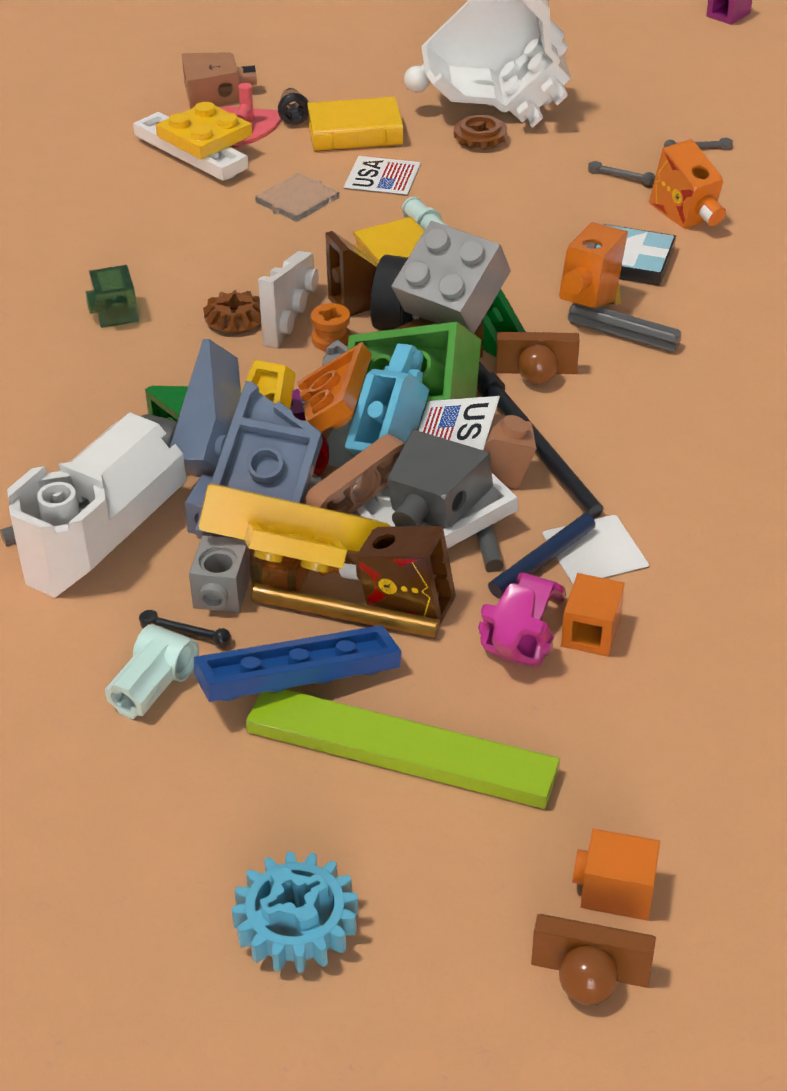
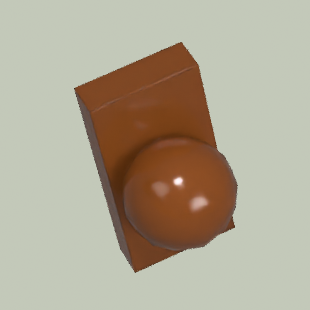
M497 332L496 373L520 374L528 383L536 385L547 383L554 378L555 374H577L579 333Z
M537 914L533 935L531 965L559 970V980L562 989L571 1000L583 1005H598L610 998L618 982L648 988L656 937L639 932Z

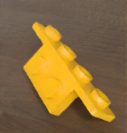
M213 483L207 485L198 523L201 531L245 540L248 548L255 550L254 556L259 559L280 563L283 556L301 560L300 566L303 568L324 573L328 572L329 566L343 569L347 550L360 551L373 529L377 527H391L387 522Z

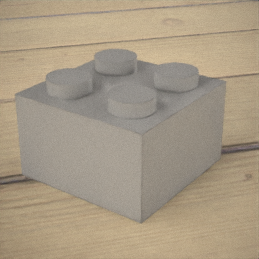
M430 221L391 287L405 312L437 324L458 322L474 334L511 269L500 244Z

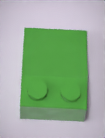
M458 322L349 335L347 351L363 342L372 354L367 373L372 369L384 370L386 366H389L397 343L413 345L423 353L420 369L423 372L422 384L430 389L423 414L428 401L476 398L481 339ZM359 398L357 400L354 412L356 411Z

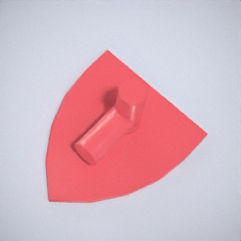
M250 83L238 85L239 107L221 106V109L234 113L237 117L252 123V136L232 145L234 148L267 136L276 129L282 120L278 110L253 108L252 86Z

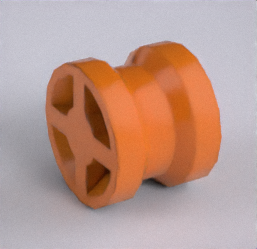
M337 303L321 304L315 307L310 315L312 326L315 328L312 331L313 345L322 351H326L327 347L337 340L348 346L349 335H351L349 328H347L350 323L348 308Z

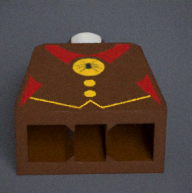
M442 526L377 527L372 530L360 551L347 550L343 569L339 568L342 578L361 580L367 605L439 619L440 625L456 597Z

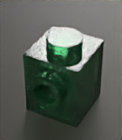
M121 265L90 270L89 276L92 290L85 291L89 314L97 313L100 327L104 328L139 322L135 289L128 266Z

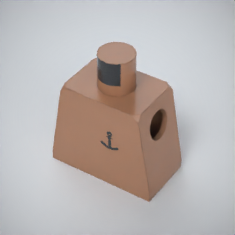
M233 53L182 54L184 83L190 109L200 102H211L215 106L239 102V84L250 83L251 85H257L255 65L237 67Z

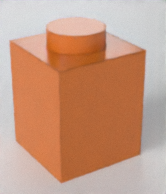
M577 573L564 610L561 647L609 657L621 619L625 582Z
M592 828L589 850L578 849L574 865L572 883L583 885L580 908L648 921L661 840Z

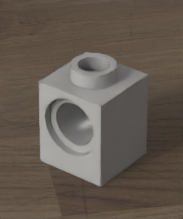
M202 535L189 572L193 608L240 613L252 575L250 550L245 540Z

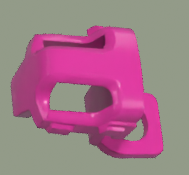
M519 573L516 580L518 585L510 584L496 606L483 604L481 616L484 622L480 621L478 629L479 634H481V644L488 653L509 662L535 667L541 665L544 662L545 656L549 655L555 638L550 632V626L542 621L549 599L564 601L566 590L557 582L527 573Z

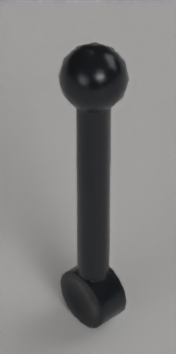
M145 610L139 615L142 628L149 624H155L168 630L213 640L214 644L218 647H226L231 642V634L225 628L213 631L160 618L154 610Z

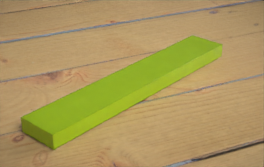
M286 689L279 692L268 691L260 693L246 719L247 733L541 809H546L559 772L560 758Z

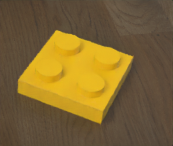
M200 102L187 111L172 114L169 116V119L157 123L156 133L160 139L202 160L251 137L252 123L237 117L234 113H229L215 106L211 102Z

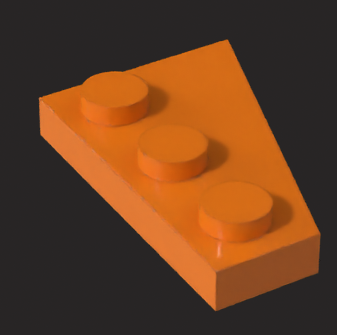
M363 342L297 381L298 387L302 390L300 392L301 398L305 401L303 406L307 421L320 432L332 426L334 429L344 426L355 414V406L360 397L363 381L366 378L367 369L372 354Z

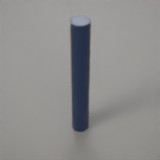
M584 513L490 581L488 583L490 592L495 597L501 598L510 584L518 585L516 580L519 573L532 575L594 529L596 523L593 517L588 513Z

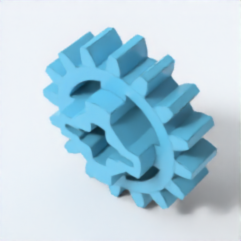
M287 852L285 864L277 865L270 857L264 859L265 872L263 874L249 869L246 872L247 887H236L234 891L236 906L232 907L234 928L237 929L238 943L241 948L251 946L253 961L258 963L268 955L272 956L274 971H280L286 961H294L298 973L305 971L307 959L314 958L323 967L328 964V949L331 948L339 953H343L346 950V935H355L357 931L358 897L357 893H352L351 877L349 875L338 877L336 862L332 860L321 868L317 866V855L315 853H310L305 862H297L294 853Z

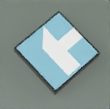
M604 224L628 231L619 279L661 285L675 248L676 235ZM599 244L595 245L596 248L601 247Z

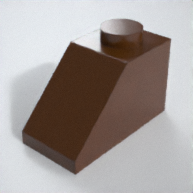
M333 231L326 232L328 299L332 303L348 308L350 316L369 311L373 279L378 264L367 253Z

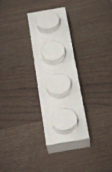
M156 112L133 123L135 136L222 181L231 179L236 174L249 168L248 156L231 147H227L200 160L157 137L156 124L169 119L168 116L160 112Z

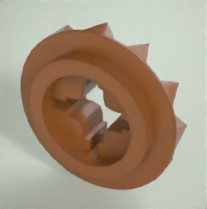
M471 115L461 119L454 126V138L458 139L459 144L468 145L471 149L480 147L483 150L484 147L488 146L494 148L497 144L505 142L507 135L505 123L489 115Z
M234 290L228 294L220 292L218 297L209 298L207 306L203 307L205 322L218 331L239 333L253 329L261 324L259 296H252L251 291L237 293Z

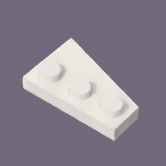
M298 251L284 261L282 268L275 267L270 270V277L262 276L258 279L263 346L279 348L286 334H291L298 313L304 311L309 294L317 289L319 271L314 268L313 253Z

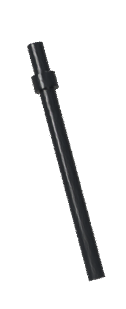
M479 361L477 391L482 397L500 396L497 408L504 416L514 415L525 421H530L505 392V384L494 372H488ZM532 423L537 448L535 454L585 513L590 514L593 519L600 516L604 509L603 505Z

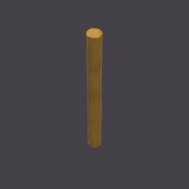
M255 583L251 595L252 601L371 626L383 625L386 629L431 638L437 637L440 620L259 583Z

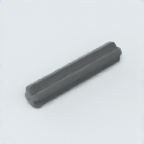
M573 303L569 309L568 320L571 323L655 348L675 352L681 341V331L679 329L603 307L591 308L577 303Z

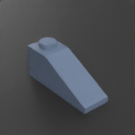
M203 339L170 444V448L176 444L182 451L185 471L195 477H201L202 474L214 475L241 396L238 358L210 339Z

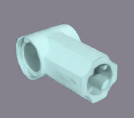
M155 624L147 625L137 637L134 644L133 657L105 688L107 702L112 704L120 715L134 720L137 716H143L172 680L182 682L190 676L194 670V657L199 656L198 642Z

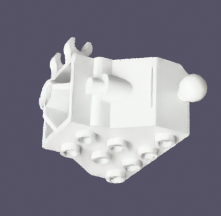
M468 0L421 46L424 63L421 66L410 67L405 72L404 83L408 90L419 93L424 91L428 87L429 82H431L451 102L494 105L501 112L510 111L522 123L528 119L530 126L533 128L543 119L539 107L548 105L553 100L556 105H559L568 96L564 87L571 79L564 55L568 45L563 41L564 31L550 19L548 0Z

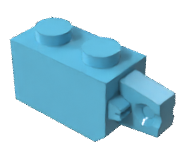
M397 343L389 366H386L384 370L372 369L366 374L344 447L354 455L359 454L384 435L392 434L406 443L410 433L413 430L418 431L430 389L422 384L423 372L420 369L423 353L417 350L415 346Z

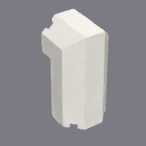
M129 412L122 419L111 425L72 460L59 464V471L47 473L45 466L32 468L7 489L11 522L27 586L53 598L57 597L90 572L187 481L183 453L176 444L171 448L165 444L161 438L167 433L158 423Z

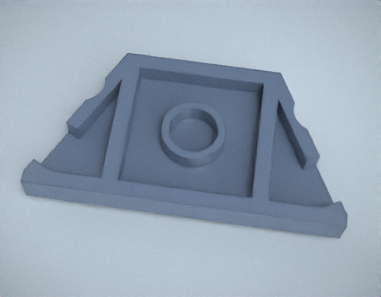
M245 381L211 483L302 503L307 494L323 443L322 433L307 421L297 419L292 411L279 401L275 404L259 392V387L256 384ZM198 519L195 528V532L198 539H201L202 535L215 537L223 536L219 534L201 531L198 527Z

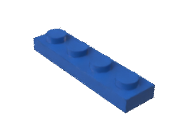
M383 625L196 656L194 657V676L209 702L218 700L230 701L240 696L268 691L279 692L290 687L312 683H328L334 679L362 674L373 675L380 671L400 668L402 651Z

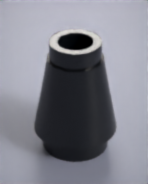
M288 88L282 93L278 104V114L287 124H301L309 116L307 107L309 101L296 89Z

